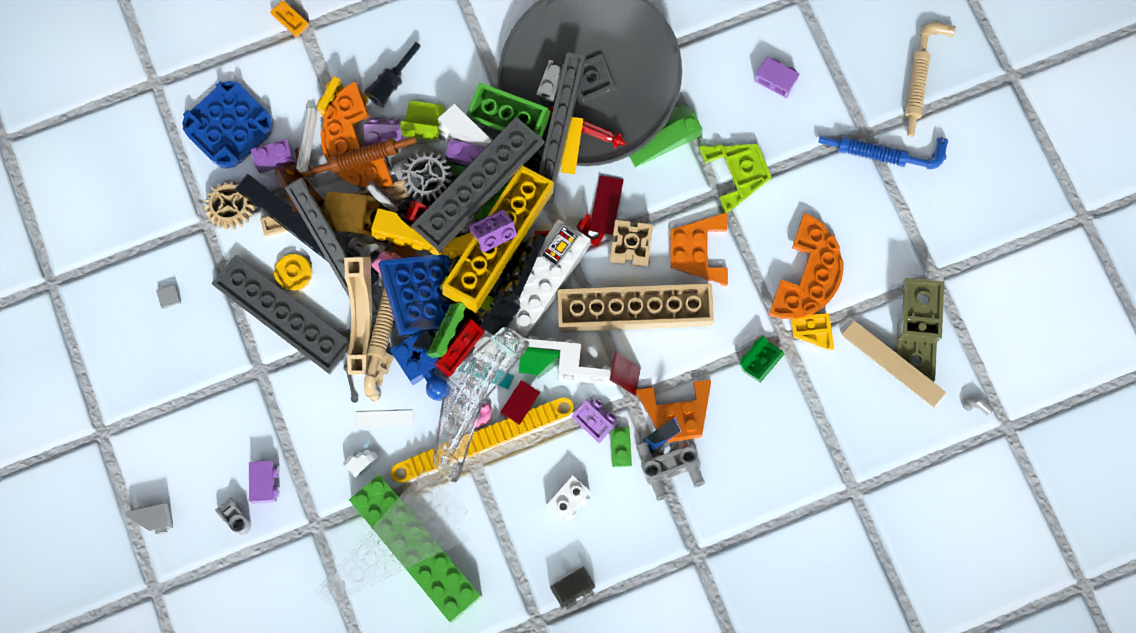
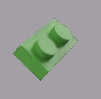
M630 427L613 428L610 432L612 468L632 467Z

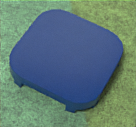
M220 81L215 84L216 88L191 111L188 109L185 111L182 129L188 138L215 165L220 168L229 169L243 162L251 154V149L259 147L268 139L273 130V120L268 111L240 83L236 81Z

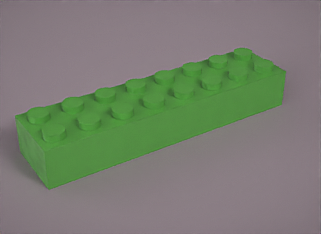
M380 474L349 499L351 504L450 623L457 620L482 598Z

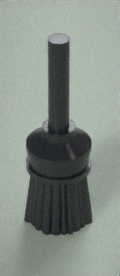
M418 42L412 45L396 67L391 69L384 68L383 72L378 75V79L364 91V94L375 105L383 108L392 92L396 91L397 87L402 84L400 78L401 71L420 49L421 45Z

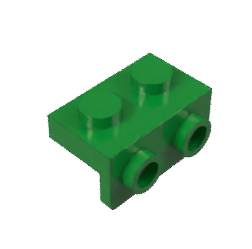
M762 335L759 339L755 340L751 349L741 357L739 365L745 374L761 383L784 356V352L768 342L767 338Z

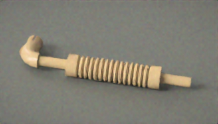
M936 21L926 24L921 29L919 51L914 53L905 113V116L909 118L908 137L915 136L917 119H920L923 113L927 72L931 56L930 53L926 52L928 37L931 34H940L953 38L956 31L954 30L956 29L954 25H947Z
M385 288L383 289L382 301H380V308L378 309L374 332L371 337V346H369L367 353L371 357L368 373L364 377L363 385L364 394L373 402L381 398L378 396H381V392L375 387V373L379 359H384L390 328H392V321H394Z

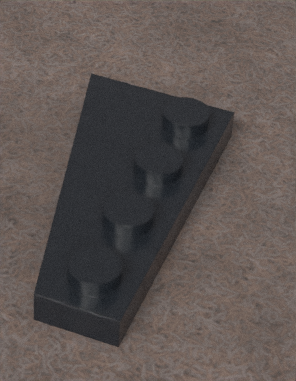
M541 234L530 237L518 247L503 297L508 303L520 298L546 239Z

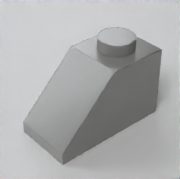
M165 503L125 512L128 518L146 530L155 533V535L165 534L167 530L173 529L170 506Z

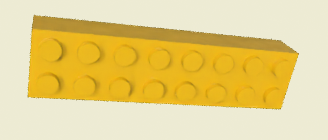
M524 166L515 173L488 216L504 210L513 221L517 236L485 252L481 251L479 242L474 237L442 285L444 296L457 303L461 302L466 308L477 313L552 195L553 181Z

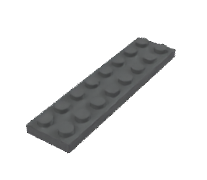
M515 117L411 225L412 229L440 253L544 144V140Z
M236 254L211 283L220 292L329 375L348 354L350 343L348 339Z

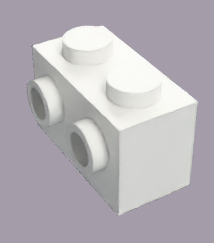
M572 476L546 506L564 523L567 520L571 521L577 515L576 509L580 505L584 507L591 499L589 497L590 490Z

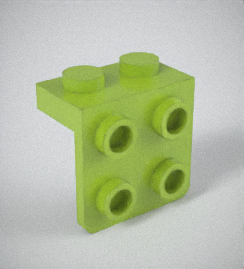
M409 101L405 121H401L400 124L402 136L408 138L415 136L426 141H439L441 130L439 129L438 118L445 112V107L438 104Z

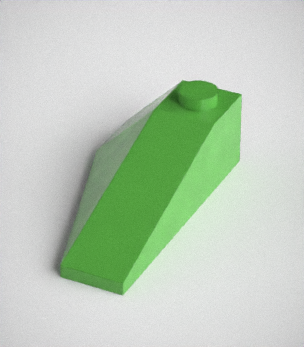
M683 104L674 109L670 119L658 135L645 147L629 156L636 168L701 137L703 128L694 112Z

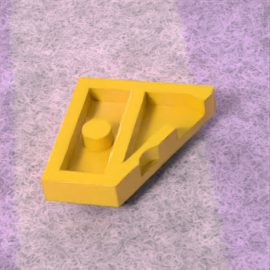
M829 313L790 319L793 338L829 351L834 350Z

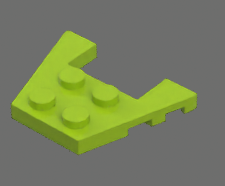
M758 144L699 147L705 164L721 158L724 159L737 190L719 197L724 213L732 211L772 179Z

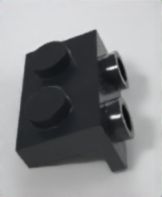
M502 294L499 298L496 297L490 305L491 310L488 314L485 313L479 322L481 324L480 327L494 337L505 333L521 309V306L515 302L508 303L505 301Z

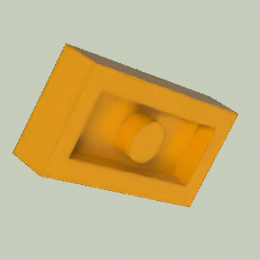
M283 0L270 11L271 16L295 38L309 27L308 22Z

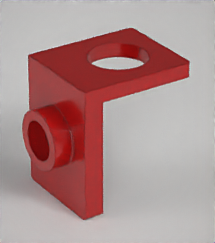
M587 213L584 219H580L576 228L580 233L589 238L591 215ZM599 233L597 239L590 238L591 244L598 247L605 234Z

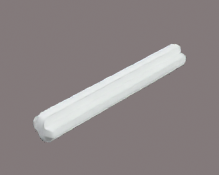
M315 108L307 109L297 162L299 172H306L308 170L318 111Z

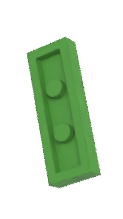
M461 302L450 305L427 352V355L431 358L442 357L447 352V345L456 333L457 324L464 317L463 312L466 306Z

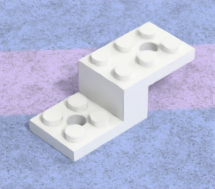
M528 336L527 339L522 338V346L560 351L559 380L617 386L609 380L612 367L604 366L602 369L595 368L593 365H583V367H580L581 344H578L577 341L566 340V342H558V339L555 338L539 340L538 337Z

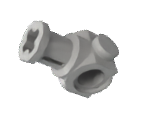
M355 235L347 246L348 250L355 251L360 257H372L373 254H381L383 251L386 252L388 250L380 243L377 245L367 244L360 240L358 235ZM371 260V270H372V271L374 270V268L372 267V264L374 263L375 260Z

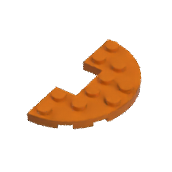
M356 81L343 88L336 95L337 97L328 106L324 114L321 145L328 163L329 157L362 148L354 123L370 117ZM379 158V160L336 173L345 181L362 188H366L370 180L375 181L381 188L395 185L385 158Z
M803 214L792 245V249L809 255L799 286L781 279L768 316L780 319L807 317L824 308L839 289L844 270L840 246L834 235H831L825 228V225L809 214Z

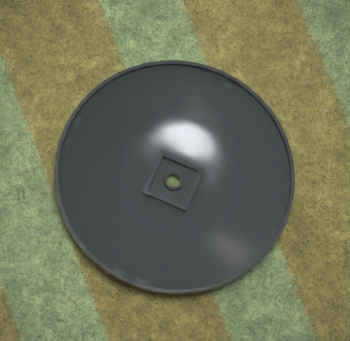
M539 0L520 17L506 39L501 53L498 69L499 90L550 108L554 104L543 101L536 95L549 60L562 66L567 52L586 56L573 116L612 132L614 136L621 133V137L626 142V145L614 148L612 142H605L581 132L576 166H601L625 159L645 147L663 129L670 119L679 98L683 74L682 58L676 36L670 24L648 0ZM590 74L597 75V79L593 83L587 81ZM550 120L548 121L545 131L542 135L544 144L538 149L542 153V155L544 152L548 130L551 122Z

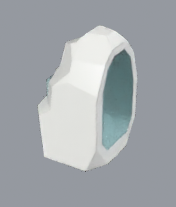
M369 450L357 452L348 457L343 464L355 478H358L378 460V455Z

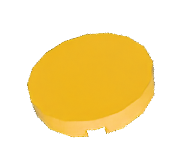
M288 254L276 263L274 277L281 288L296 292L309 284L313 271L311 264L305 257Z

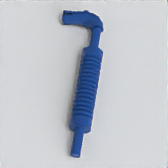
M819 136L818 143L838 147V152L843 154L847 153L849 155L851 153L852 156L853 154L862 158L865 156V159L872 158V160L875 159L876 161L879 159V162L882 161L884 163L886 161V163H893V165L896 164L901 167H905L906 163L932 170L938 168L946 160L949 140L945 138L944 142H942V137L937 138L935 152L932 153V158L928 160L908 156L909 151L892 149V147L888 148V146H881V144L878 146V144L874 145V143H867V141L864 143L863 140L860 142V140H853V138L850 139L842 136L841 140Z

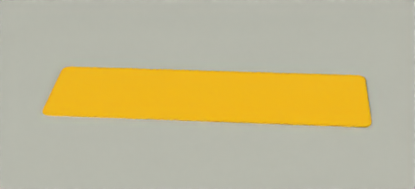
M572 117L562 159L561 173L575 174L583 124L582 118Z

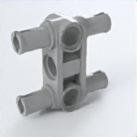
M688 440L676 441L678 450L653 458L647 442L636 446L642 461L641 469L647 484L652 486L657 501H662L669 497L662 481L676 475L688 472L694 488L705 484L699 469L701 463L694 446L689 444ZM686 455H691L694 457V459L692 461H686L684 457ZM654 468L657 470V473L650 475L647 471Z

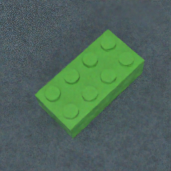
M479 82L466 116L474 123L499 133L517 117L542 138L552 112L547 107Z

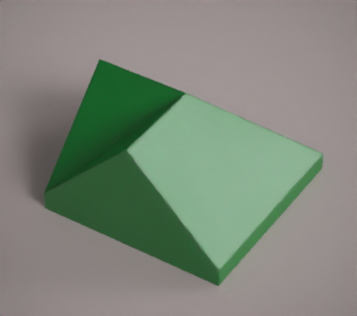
M521 346L519 373L536 375L538 379L559 364L560 351Z

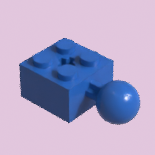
M419 333L411 335L390 349L412 385L425 379L427 382L426 393L429 398L435 401L444 400L449 395L450 384L448 380L442 376H436L434 373L438 370L434 363L439 357L431 358L427 355V350L412 347ZM418 354L420 355V359L417 360L416 358H414V356Z

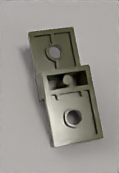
M905 278L902 318L897 323L896 353L931 381L935 382L937 342L942 338L944 281ZM918 296H927L928 303H920L918 300ZM911 357H919L921 364L919 366L913 365Z

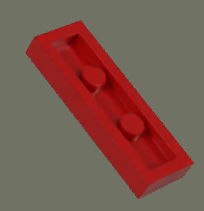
M468 319L448 345L447 352L442 357H439L434 365L447 377H451L485 331L472 319Z

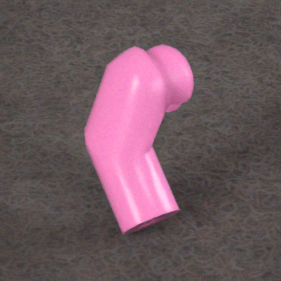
M482 402L479 405V417L471 421L475 430L491 420L492 407L488 402Z

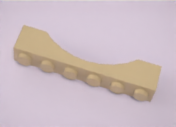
M371 257L344 258L345 279L351 304V336L347 354L348 374L367 375L371 357L367 353L369 346H371L373 333Z

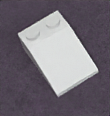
M455 104L438 118L440 134L447 142L453 139L485 148L492 142Z

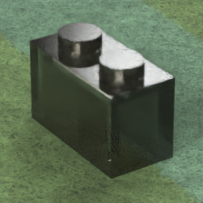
M583 566L551 585L550 589L560 607H566L568 610L577 604L576 600L583 597L585 600L595 594L593 590L596 589V586Z

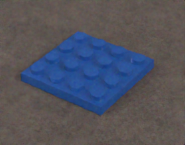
M442 254L383 260L378 263L399 336L439 329L450 307L438 298L441 291L440 286L447 276L446 272L451 265L448 256Z

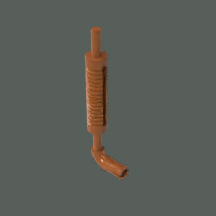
M415 136L399 141H395L394 138L383 140L382 142L380 141L329 157V163L312 167L309 164L306 172L299 173L305 177H315V174L331 169L334 173L379 160V158L382 159L389 157V155L398 154L399 148L415 144L417 139ZM298 148L295 149V155H296V164H295V167H296V169H297V162H298V157H299V150H298Z

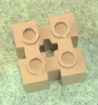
M615 220L613 241L617 242H612L610 262L625 264V260L633 261V266L648 267L653 225L638 223V227H632L629 221ZM629 242H634V246H630Z

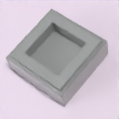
M175 285L156 290L162 309L181 304Z

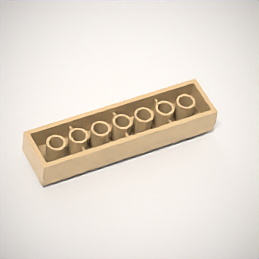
M712 283L557 289L559 332L713 326L714 323Z

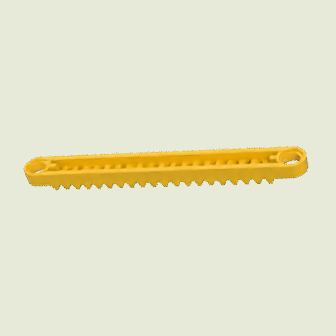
M566 397L547 402L544 405L529 410L520 425L511 419H505L502 422H497L487 428H482L472 434H467L457 440H452L442 446L410 457L392 467L391 477L397 483H406L565 419L573 413V402ZM567 403L570 409L568 412L562 413L558 409L559 405ZM399 468L406 470V476L402 479L397 478L395 474Z

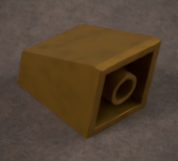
M327 191L324 198L323 214L334 232L374 237L372 236L373 222L378 208L384 209V206L376 198L367 195Z

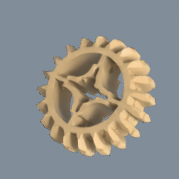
M227 180L224 181V185L218 183L217 189L211 187L213 193H207L210 199L204 200L207 205L204 207V210L208 212L206 216L211 219L212 224H216L218 228L223 226L225 230H228L230 226L233 230L236 229V225L243 227V221L249 223L247 217H253L250 211L256 209L249 200L236 191L235 187L238 184L235 180H232L230 184ZM244 198V205L240 211L239 205L241 203V200ZM220 199L221 205L218 207L219 210L216 211V206ZM225 201H227L228 203L232 204L235 209H233L232 207L228 206ZM230 214H234V215H235V216H233V217H227V216L230 215Z

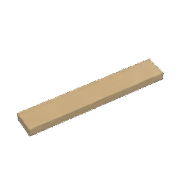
M855 320L843 332L842 337L932 408H935L946 395L942 388Z

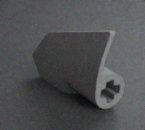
M422 143L399 148L398 154L389 155L386 158L397 179L400 181L402 176H407L402 173V169L408 170L404 165L405 162L412 163L409 157H413L416 160V153L423 157V151H426L427 156L433 151L435 158L438 154L442 156V151ZM427 162L419 164L414 171L423 170Z

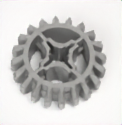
M423 151V157L416 153V160L413 157H409L412 163L405 162L404 165L408 170L402 169V173L407 176H402L401 180L408 181L403 184V187H410L407 193L411 194L414 192L413 199L420 195L421 202L424 201V197H427V201L431 202L430 196H434L436 200L438 198L436 194L439 193L441 195L443 193L442 189L446 190L448 188L445 184H452V180L447 179V177H452L453 175L452 172H446L451 167L450 165L444 166L447 160L443 159L440 161V154L434 158L433 151L430 152L429 156H427L426 151ZM427 162L423 170L414 171L419 164ZM433 163L442 170V177L432 172ZM429 170L431 179L428 178V181L425 183L423 174L428 173ZM412 176L421 180V190L412 184ZM440 182L438 187L431 191H427L431 183Z

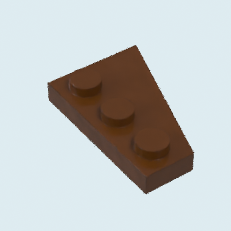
M292 163L276 167L275 173L283 188L299 178H303L318 205L322 206L323 198ZM287 192L286 198L288 201H291L292 203L291 209L293 213L298 212L295 204L293 203L292 199L290 198Z

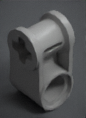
M230 497L227 503L220 508H216L215 511L233 532L245 535L250 531L251 523L236 501ZM240 520H243V521H244L243 527H242L241 529L237 530V528H236L237 523H238Z

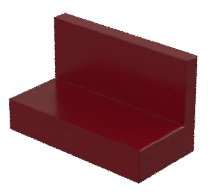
M521 380L500 411V415L504 418L508 417L520 425L541 392Z

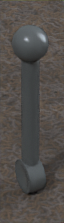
M345 364L343 369L346 371L352 395L350 400L352 403H357L359 398L355 395L351 374H348V364Z

